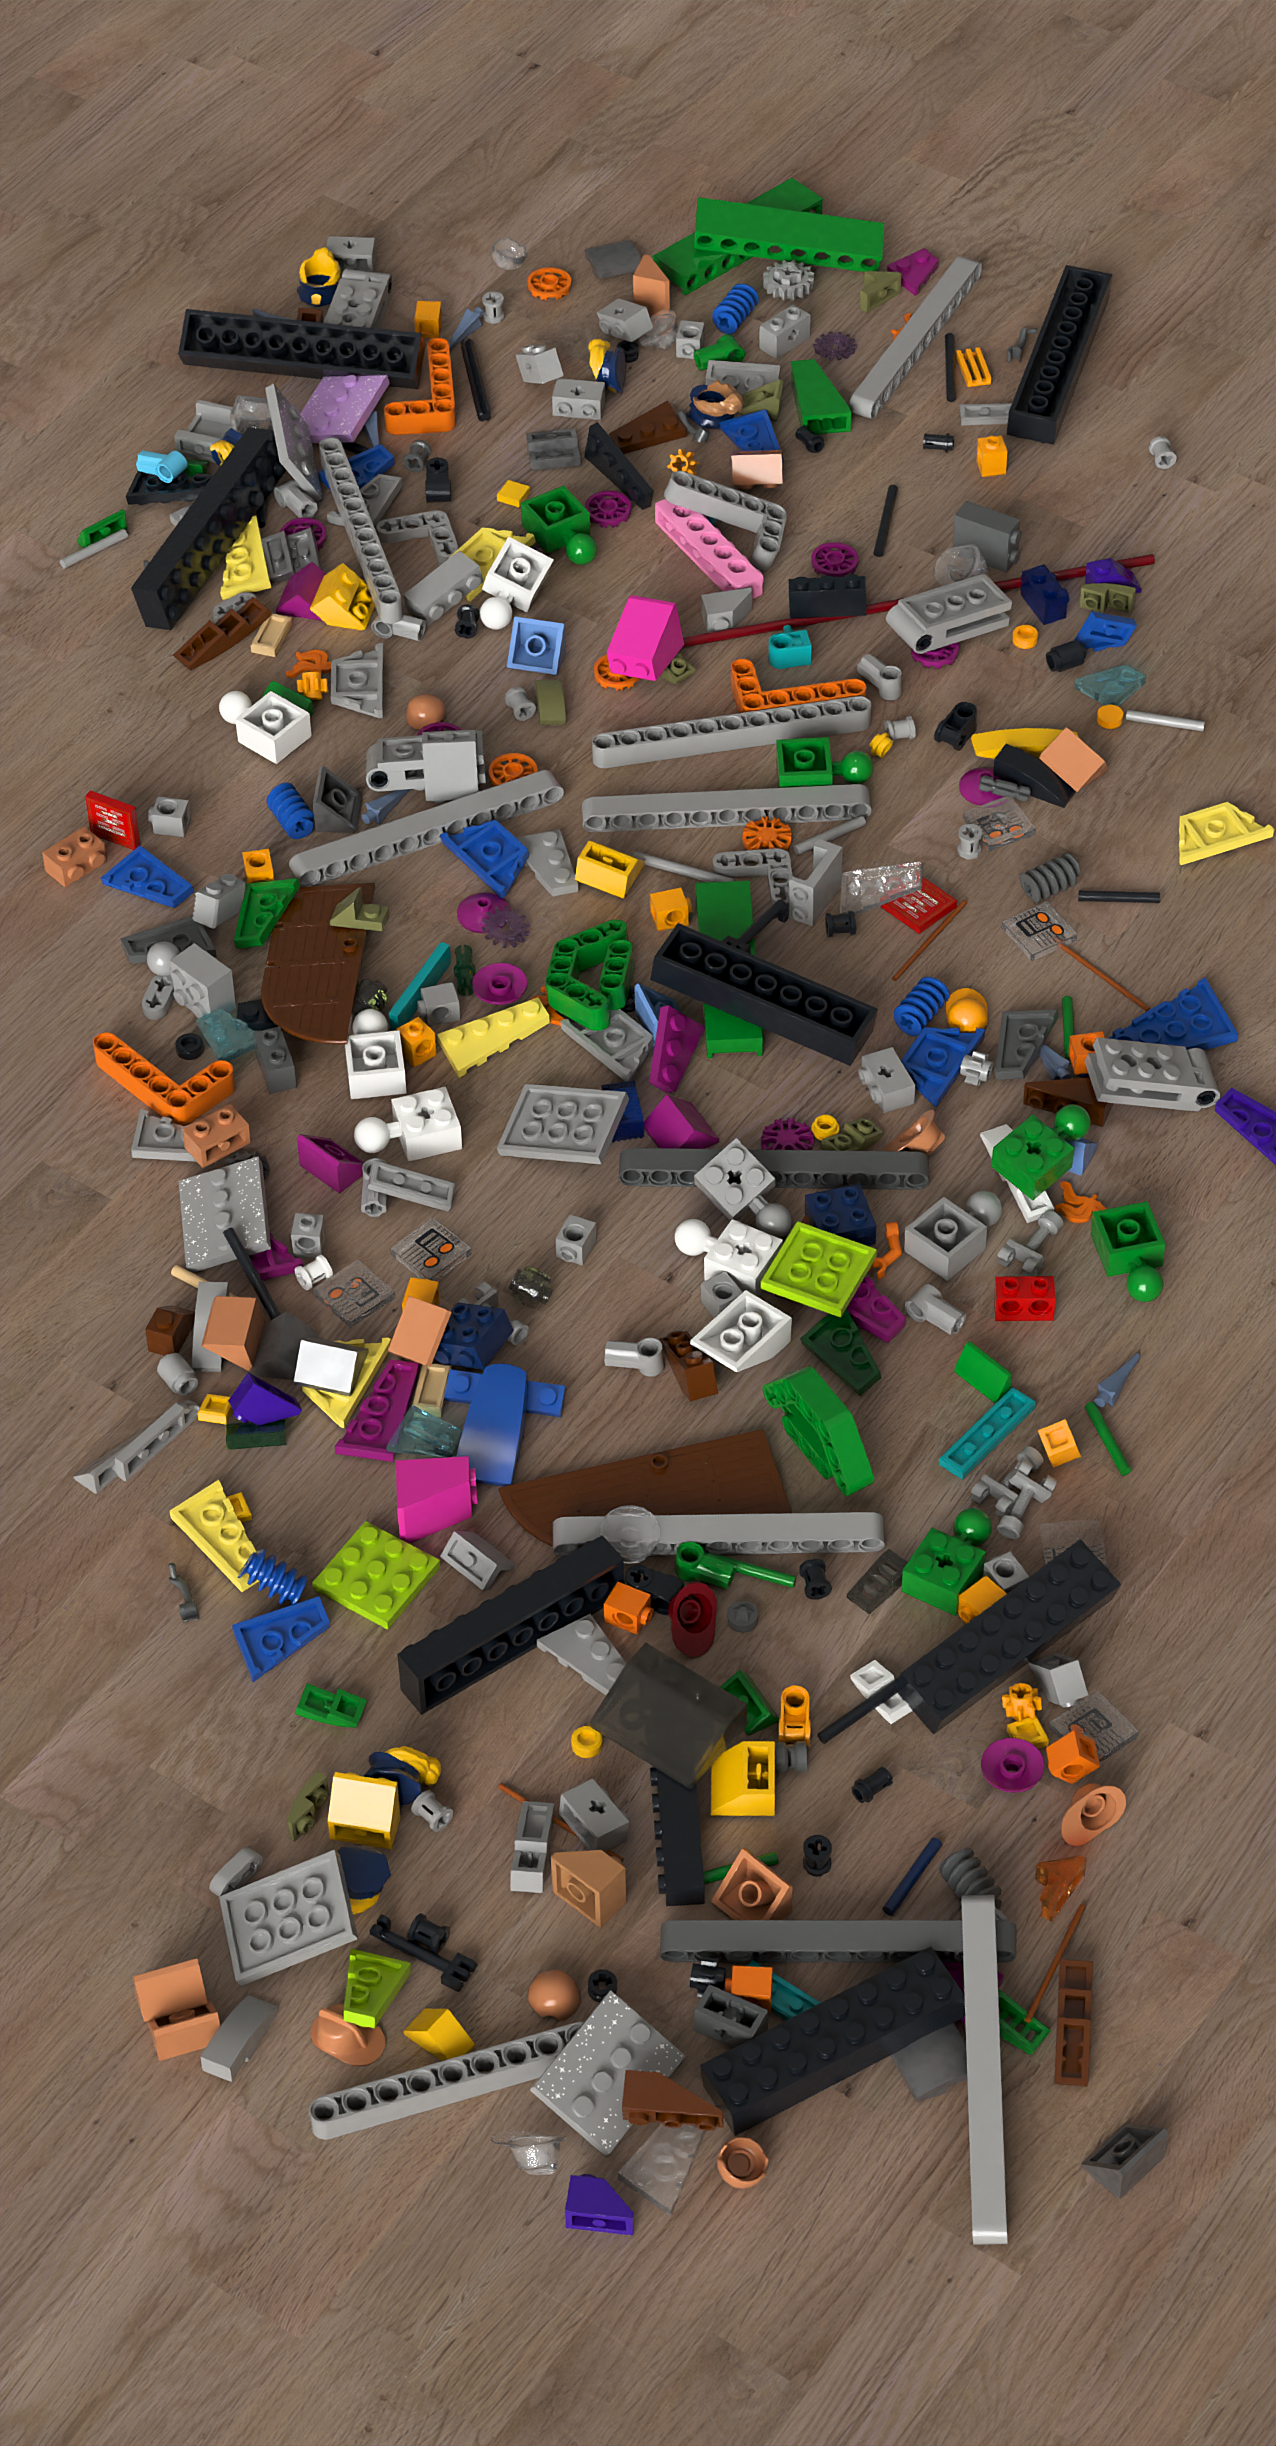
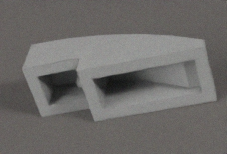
M199 1281L192 1350V1369L196 1372L222 1371L223 1357L203 1348L201 1345L213 1298L216 1296L230 1297L228 1282Z
M523 1801L511 1867V1891L543 1893L553 1826L554 1803Z
M248 1995L229 2014L208 2043L200 2057L202 2070L233 2082L243 2062L250 2061L275 2017L278 2006Z

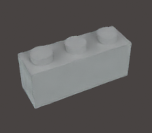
M461 551L456 552L403 595L407 611L415 618L426 620V626L428 627L483 583L480 567Z

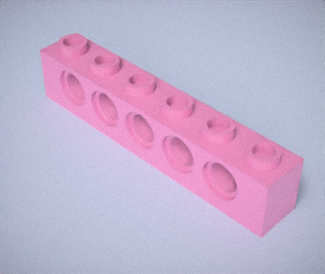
M666 499L655 503V523L722 591L751 587L752 599L762 595L764 578L761 571L756 569L747 557L742 555L735 548L734 544L728 541L721 534L720 530L708 521L705 515L672 504Z

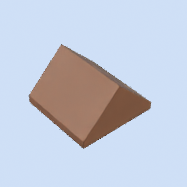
M646 254L633 274V301L635 304L646 307L649 317L668 320L670 319L669 279L652 258Z
M1067 727L1039 757L1076 792H1079L1108 770L1106 762Z
M216 1296L213 1298L201 1346L250 1371L253 1368L262 1330L265 1325L257 1298Z
M409 1296L388 1351L400 1358L431 1367L452 1312Z
M742 1848L711 1902L733 1920H783L792 1912L793 1886L749 1850Z
M197 1958L133 1976L134 1992L144 2022L208 2004Z
M210 1998L207 1999L208 2004L147 2021L159 2061L207 2047L220 2027L218 2012Z

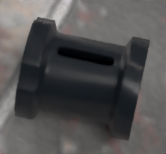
M462 605L457 610L458 621L455 625V633L459 637L469 639L476 635V622L479 620L480 612L473 605Z
M848 911V914L840 915L826 913L825 926L827 937H833V934L841 933L855 935L856 921L854 911ZM836 923H846L845 925H835Z
M821 1559L803 1562L799 1567V1572L806 1583L804 1588L806 1597L818 1600L828 1596L831 1593L832 1587L830 1582L826 1580L825 1562Z
M822 1835L808 1837L803 1844V1852L805 1854L803 1868L809 1875L820 1877L831 1869V1858L829 1856L832 1852V1844L828 1838ZM819 1843L821 1844V1850H818ZM814 1861H817V1868H814Z
M420 1913L413 1920L407 1938L410 1941L414 1942L417 1940L431 1947V1951L438 1954L449 1938L450 1927L446 1925L440 1927L427 1920L426 1915Z

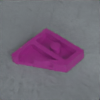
M271 1233V1249L249 1255L262 1280L293 1274L297 1266L303 1267L302 1260L300 1258L295 1259L290 1255L288 1248L282 1242L275 1240Z

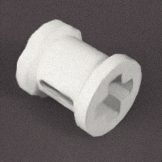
M323 1255L317 1256L315 1261L303 1267L297 1266L294 1269L298 1282L305 1290H310L316 1282L333 1276L332 1268Z

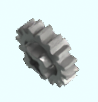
M783 260L782 264L774 262V267L768 266L767 271L763 272V288L766 289L767 294L773 293V298L781 296L783 301L786 298L794 301L796 296L802 299L804 293L810 294V289L814 288V272H811V267L804 268L803 262L795 264V260L791 262Z

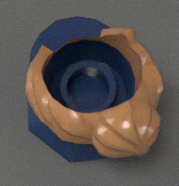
M716 380L710 385H698L690 393L692 402L689 405L691 408L688 417L695 421L699 427L719 429V422L734 418V414L739 413L743 409V396L733 386H730L728 383H720V380Z

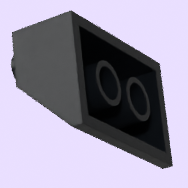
M822 576L820 578L797 577L789 579L790 619L866 616L865 576Z

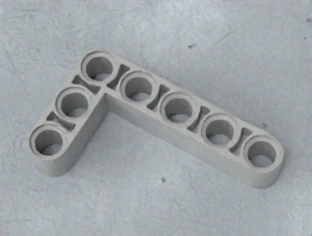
M684 471L672 473L664 492V497L667 501L755 532L756 537L751 555V563L760 570H769L772 567L781 546L787 512L782 506Z

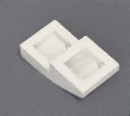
M876 1660L850 1675L852 1682L866 1699L894 1680V1675ZM898 1693L875 1708L890 1724L913 1711Z

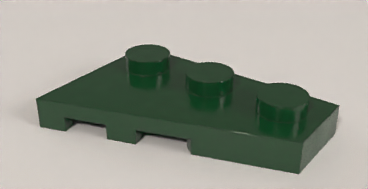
M847 1308L841 1318L828 1314L800 1338L802 1344L859 1396L882 1378Z

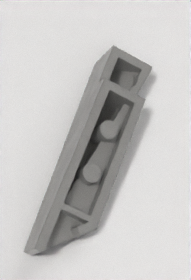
M190 1399L182 1403H175L156 1421L76 1473L73 1478L96 1495L117 1476L127 1482L198 1418V1411L201 1406Z

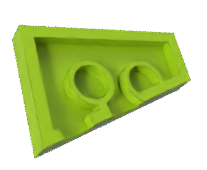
M350 1948L344 2021L362 2027L375 2028L410 1976L411 1963Z

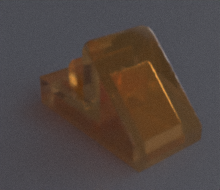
M1080 1855L1044 1861L1036 1865L1035 1880L1045 1886L1039 1898V1901L1042 1902V1917L1051 1922L1054 1920L1084 1878L1087 1858Z

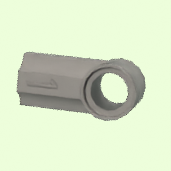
M295 479L274 487V495L280 507L288 506L299 518H313L318 510L317 503L301 488Z
M378 614L372 623L373 632L377 636L386 639L394 634L422 641L427 627L426 620L403 615L402 619L397 623L387 624L380 619Z
M871 654L863 656L857 665V672L879 688V696L885 700L898 699L902 694V672L900 668L892 665L887 666Z
M371 1158L362 1167L361 1211L369 1217H380L382 1213L386 1212L387 1194L367 1189L372 1162L374 1160L386 1162L380 1158Z
M930 1284L923 1285L905 1303V1310L912 1319L918 1322L927 1320L950 1335H956L966 1321V1313L943 1300L938 1289Z
M652 1337L644 1338L638 1343L609 1340L605 1347V1366L636 1368L645 1376L659 1375L664 1369L662 1343Z

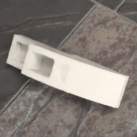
M1007 1124L980 1134L991 1159L993 1147L1013 1131ZM999 1173L1002 1181H1007L1027 1223L1038 1220L1047 1210L1054 1212V1207L1046 1191L1032 1201Z

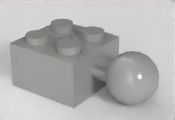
M162 941L154 944L149 949L147 964L150 970L159 976L171 975L175 1000L181 1006H186L197 1018L205 1020L212 1026L236 1009L232 970L194 943L183 952H180L174 944Z
M737 1138L694 1175L695 1185L730 1221L732 1219L738 1221L751 1209L756 1215L755 1222L758 1230L780 1239L789 1233L792 1227V1216L789 1210L778 1203L768 1204L763 1198L775 1187V1178ZM730 1178H740V1184L738 1185L735 1182L729 1184Z
M978 1191L969 1197L964 1211L945 1197L941 1198L905 1228L904 1251L948 1281L986 1249L987 1227L994 1225L999 1220L1002 1214L1001 1201L992 1192Z

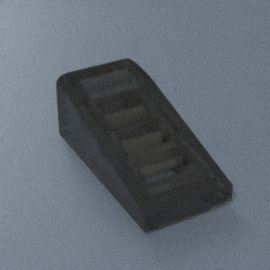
M888 1549L847 1593V1598L870 1615L902 1586L903 1569L908 1562ZM881 1575H884L889 1580L886 1581L884 1578L881 1577ZM874 1583L876 1586H878V1587L881 1588V1589L878 1590V1589H876L874 1586H872L871 1584ZM866 1591L873 1596L872 1600L862 1594V1592Z

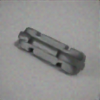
M983 776L979 781V789L985 792L992 791L993 794L1011 799L1016 797V800L1022 802L1028 801L1031 789L1021 785L1017 787L1015 783L1000 779L993 780L989 776Z

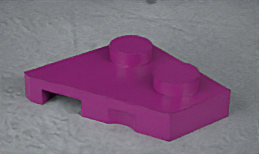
M923 248L887 265V272L901 273V285L915 296L919 293V287L922 283L926 284L930 279V275L934 274L938 269L939 259Z

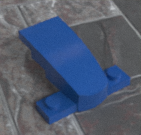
M510 1364L486 1366L482 1374L449 1370L444 1395L445 1401L470 1404L456 1457L468 1456L469 1468H475L476 1483L503 1487L513 1485L516 1463L519 1462L522 1437L524 1438L526 1412L561 1417L566 1387L529 1381L527 1372Z

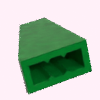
M816 360L790 361V381L800 426L805 425L809 427L815 434L851 432V409Z

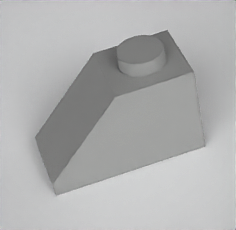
M751 587L701 595V615L707 633L735 628L752 610Z
M1056 1652L1029 1662L1030 1669L1049 1702L1065 1708L1078 1704L1080 1698L1088 1696L1077 1659Z

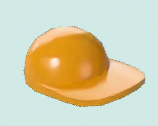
M957 989L946 1001L948 1025L951 1028H959L960 1033H976V1028L984 1029L988 1025V1006L985 998L974 989Z

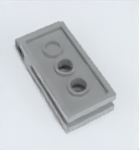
M344 269L342 279L339 281L324 323L380 329L391 301L393 288L392 274Z
M983 573L900 599L898 604L887 613L886 622L916 653L922 654L1009 626L1010 617L1005 611L1011 610L1012 601Z
M475 731L479 785L480 783H486L485 755L482 731ZM422 735L378 739L377 744L370 746L366 752V783L368 787L374 791L425 790Z
M1097 1037L1093 1044L1095 1054L1088 1053L1084 1060L1098 1102L1199 1112L1201 1108L1213 1106L1220 1099V1092L1206 1052L1200 1048L1186 1050V1047Z

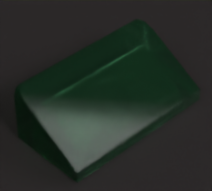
M285 1419L259 1426L253 1422L226 1424L225 1439L227 1450L286 1445Z

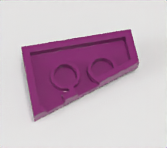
M669 1005L660 1007L649 1079L650 1084L667 1094L676 1092L705 1029L704 1026Z

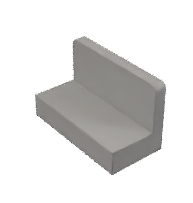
M454 1531L440 1555L442 1559L482 1590H490L500 1570H513L515 1563L475 1532Z

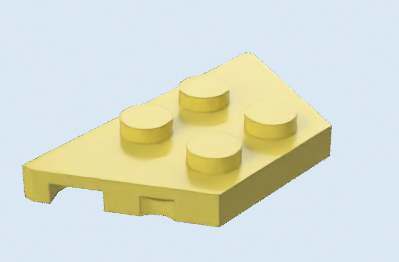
M482 527L456 552L461 551L477 563L483 579V583L477 589L466 595L467 600H473L482 591L487 573L508 537L531 547L536 542L535 536L531 533H527L526 537L514 536L513 531H496L491 528Z
M1229 802L1180 816L1179 863L1184 865L1273 837L1274 828L1269 824L1265 827L1254 822V816L1240 811L1238 807Z
M382 1338V1343L364 1344V1339H355L348 1342L335 1341L369 1350L350 1397L303 1386L302 1391L335 1423L345 1428L387 1356L391 1343L390 1338Z

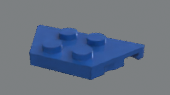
M497 820L485 822L480 826L473 825L463 828L464 833L448 836V832L442 833L440 835L441 842L502 899L507 895L529 857L528 849Z
M924 1027L904 1055L901 1062L913 1080L915 1088L933 1106L938 1107L960 1074L963 1058L966 1054L972 1056L973 1051H976L985 1038V1030L976 1028V1033H959V1028L939 1029Z

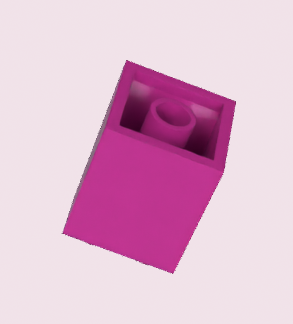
M631 595L628 598L607 650L611 673L656 681L684 645L676 603Z
M468 1456L396 1460L397 1512L401 1540L410 1544L472 1517V1505H477V1487H472L476 1486L475 1468H469Z

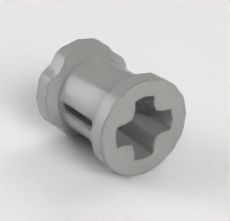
M499 292L484 294L482 299L485 305L483 319L490 324L500 323L504 320V312L502 310L503 295Z
M1159 436L1150 442L1148 448L1150 453L1155 456L1154 462L1156 466L1160 469H1167L1175 464L1177 457L1175 452L1170 449L1169 439Z
M522 687L510 689L506 693L504 700L509 707L513 708L514 716L519 721L528 720L536 711L535 704L527 699V693Z
M907 716L905 720L884 721V731L890 735L889 738L893 740V743L894 740L909 737V739H915V724L911 716Z
M975 824L961 826L958 830V837L961 840L957 848L958 854L965 859H975L981 854L979 840L982 838V829Z
M430 1790L421 1793L411 1807V1812L416 1816L421 1815L428 1821L430 1828L434 1832H439L445 1828L453 1817V1810L449 1806L444 1807L435 1799V1794Z

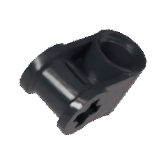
M432 458L426 464V503L451 502L448 462L443 458Z
M960 702L955 705L953 710L937 726L934 740L939 743L943 741L952 745L955 750L960 751L968 739L976 732V706L970 702Z
M644 1565L630 1567L625 1575L628 1586L651 1594V1608L661 1615H668L670 1601L685 1586L678 1577L650 1569Z

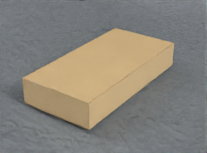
M272 614L262 623L251 644V652L275 657L293 624L292 617Z
M434 1363L431 1364V1367L422 1365L412 1404V1414L441 1418L445 1404L444 1395L449 1370H452V1366Z

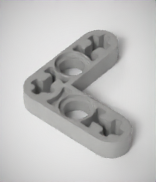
M435 510L382 520L377 524V535L379 541L383 543H394L429 536L439 564H443L459 549L448 516L443 511ZM410 525L418 526L417 528H407ZM443 536H444V537H448V538L445 539V540H438V539H436V538H438V537H443Z
M776 848L721 852L713 857V873L729 878L767 876L771 906L781 899L780 894L785 893V900L783 901L789 910V880L793 877L790 855L786 850ZM747 861H755L758 864L755 866H748L744 863ZM776 878H784L787 881L785 883H777L774 880Z

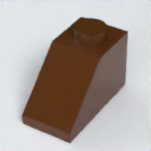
M173 1305L158 1307L145 1328L148 1351L163 1356L179 1353L194 1326L195 1312Z

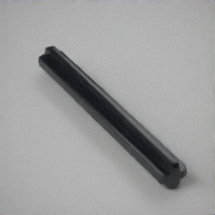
M463 339L461 341V351L477 417L481 422L484 420L489 421L491 411L474 342L472 339Z

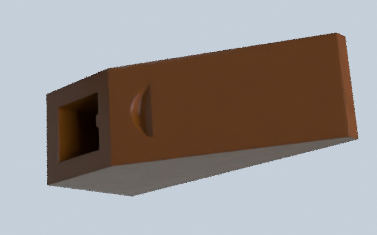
M1089 1077L1026 1082L1024 1085V1105L1055 1114L1066 1105H1079L1088 1112L1091 1124L1100 1127L1104 1126L1114 1103L1097 1101Z
M674 1331L666 1337L659 1338V1341L662 1343L663 1351L682 1392L690 1402L718 1394L712 1360L706 1353L690 1344L692 1337L687 1331Z
M625 2071L622 2101L623 2120H628L629 2123L634 2125H647L649 2122H657L669 2128L695 2125L696 2128L705 2131L715 2130L716 2127L723 2128L722 2110L663 2074L648 2071Z

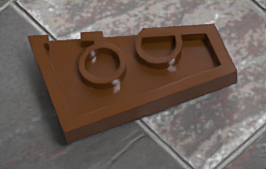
M666 401L609 433V436L623 454L684 438L686 437V428L669 402Z

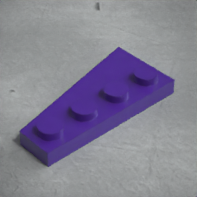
M1231 1087L1215 1104V1112L1276 1165V1112Z

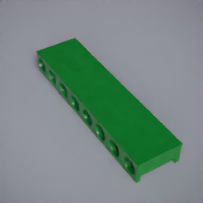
M790 178L745 204L810 212L812 209L816 214H822L823 198L795 179ZM695 232L653 255L656 265L671 282L682 288V294L685 296L753 258L751 256L694 249ZM709 236L699 237V240L702 243H709L712 241V239H710ZM725 239L722 241V243L725 246H733L736 244L731 239ZM750 242L745 245L748 249L755 250L759 247L754 242ZM730 258L729 262L725 266H722L723 261H726ZM709 270L711 273L705 276V271ZM695 278L694 282L687 286V282Z
M702 197L697 199L694 249L780 261L786 260L787 262L795 260V263L803 262L809 265L859 272L878 271L880 261L883 258L884 223ZM709 236V238L712 239V241L709 243H702L699 240V237ZM725 239H731L736 244L733 246H725L722 243V241ZM754 242L759 247L755 250L748 249L745 245L747 243ZM779 246L782 251L773 253L769 250V247ZM795 249H802V251L805 252V255L796 256L792 253V251ZM825 252L829 257L827 259H818L815 254ZM847 255L852 261L844 263L839 260V257ZM864 259H873L875 264L866 266L862 261Z
M750 881L696 883L698 932L721 942L728 935L738 939L753 924ZM753 938L748 944L751 947V954L756 956L755 940ZM703 1003L707 1058H713L714 1053L757 1052V1056H762L763 1036L761 1027Z

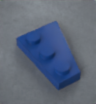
M766 409L719 422L720 430L741 451L781 450Z
M382 444L348 458L359 489L378 474H384L395 464L394 456ZM318 471L319 480L330 490L324 471Z
M138 846L101 877L103 885L172 908H176L194 893L193 886L142 846Z
M318 1596L232 1625L233 1634L252 1682L259 1679L330 1628V1621Z

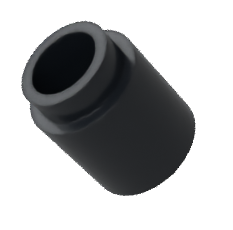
M1076 640L1053 647L1046 653V662L1052 672H1063L1083 665L1086 658L1084 646Z

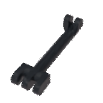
M781 899L777 900L738 939L728 935L722 942L751 954V947L748 943L773 919L778 917V921L783 923L788 920L789 910L786 903Z
M383 1914L376 1920L377 1924H373L369 1930L370 1935L444 1972L441 1975V1984L457 1992L464 1986L461 1981L467 1982L471 1976L469 1972H474L477 1968V1963L474 1960L460 1953H457L454 1959L449 1961L390 1931L391 1920Z

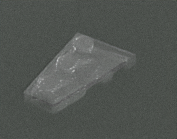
M921 862L843 872L840 914H848V911H854V916L922 889L923 867Z
M661 2124L619 2170L618 2179L671 2216L705 2130H700L695 2125L669 2128Z

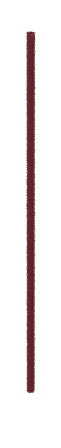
M1150 554L1116 560V562L1129 569L1154 564L1155 559L1154 555ZM1086 566L993 583L1001 591L1084 577L1086 576ZM900 599L867 604L866 615L889 611L898 604ZM858 616L788 618L683 637V647L783 630L785 625L796 628Z

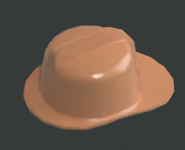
M931 1109L921 1115L908 1129L893 1139L883 1151L922 1152L927 1156L930 1155L945 1138L944 1133L933 1120L935 1110Z
M1089 1783L1080 1787L1073 1795L1071 1805L1062 1820L1061 1833L1065 1842L1072 1846L1084 1845L1115 1824L1123 1815L1126 1807V1797L1122 1790L1113 1785L1102 1786L1097 1783Z
M334 2004L327 2008H321L319 2016L311 2026V2039L317 2048L352 2066H367L374 2063L382 2056L385 2049V2036L379 2026L376 2025L375 2028L362 2027L344 2021V2004Z

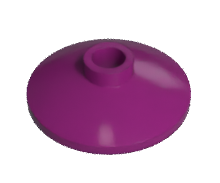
M980 767L966 772L961 777L959 791L970 803L980 806H992L1002 803L1008 797L993 794L992 791L985 792L980 790L979 781L981 777L989 776L993 780L1011 781L993 775L994 768Z
M492 893L473 894L465 898L457 909L459 923L465 929L475 933L495 932L503 928L511 917V909L508 902L504 898L502 899L500 896Z
M490 964L481 968L475 974L472 982L473 991L484 1002L495 1005L509 1004L523 996L527 989V977L520 968L512 964Z
M1004 1738L995 1741L986 1748L981 1758V1771L984 1778L993 1787L1004 1792H1023L1031 1789L1041 1780L1044 1773V1759L1041 1752L1030 1742L1018 1738Z

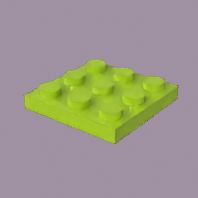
M797 1221L762 1278L761 1289L841 1318L876 1259L877 1249Z
M365 1521L312 1584L313 1590L388 1630L441 1566L439 1559Z

